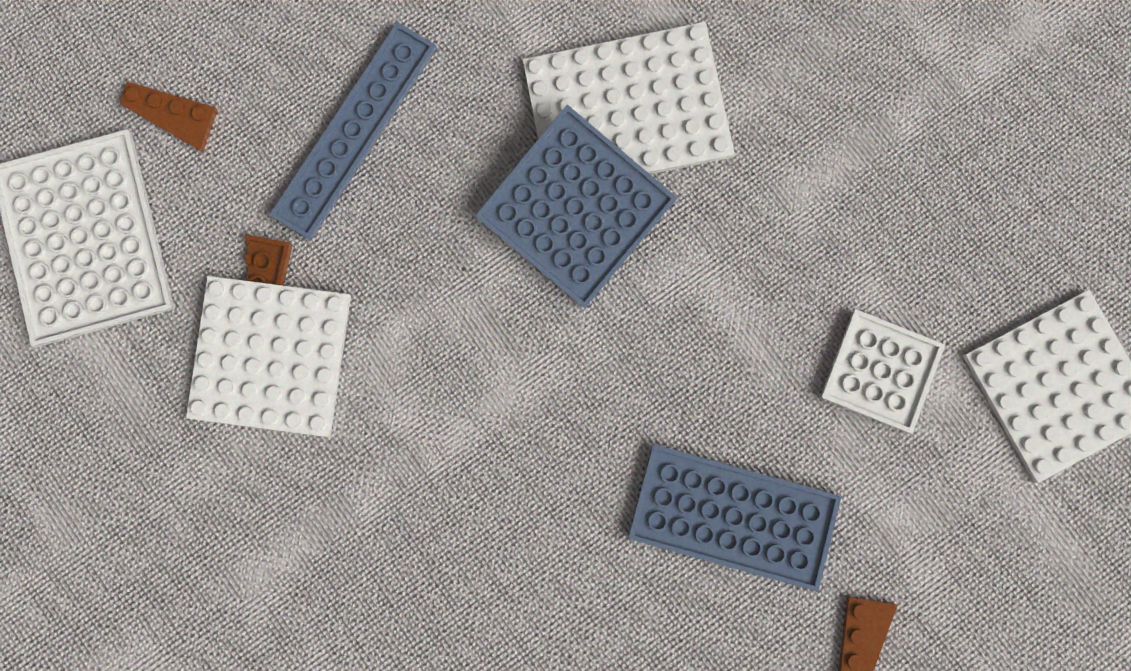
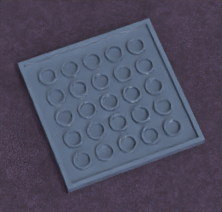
M567 104L475 217L582 307L586 308L678 198Z

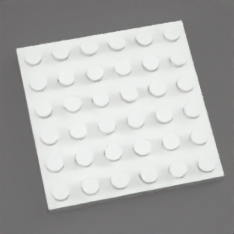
M207 276L186 418L331 437L351 295Z
M1090 290L1070 298L963 355L965 362L1034 483H1039L1131 434V360Z

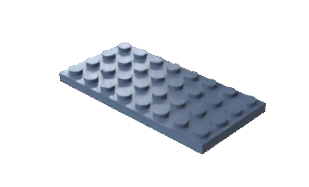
M653 444L628 539L819 592L842 496Z

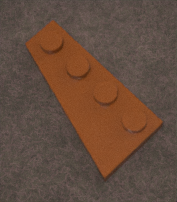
M126 82L119 102L125 108L152 122L202 153L204 152L218 111L215 107L130 82Z
M245 234V243H248V254H246L248 278H246V281L284 286L293 244Z
M847 596L838 671H874L898 604Z

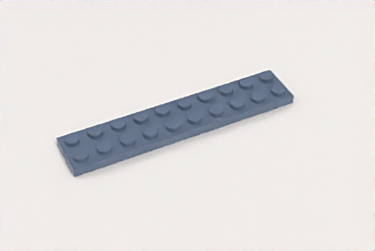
M396 22L269 214L272 218L310 241L313 239L437 50V46L434 43Z

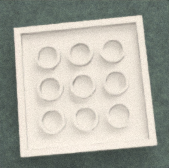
M854 309L820 398L905 433L913 434L945 344Z

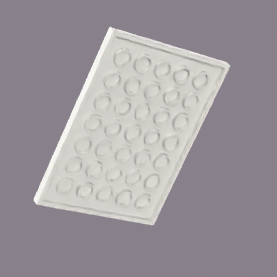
M706 21L523 59L538 139L568 104L649 174L733 158L735 156Z
M130 130L118 131L0 164V213L31 347L44 346L175 309Z

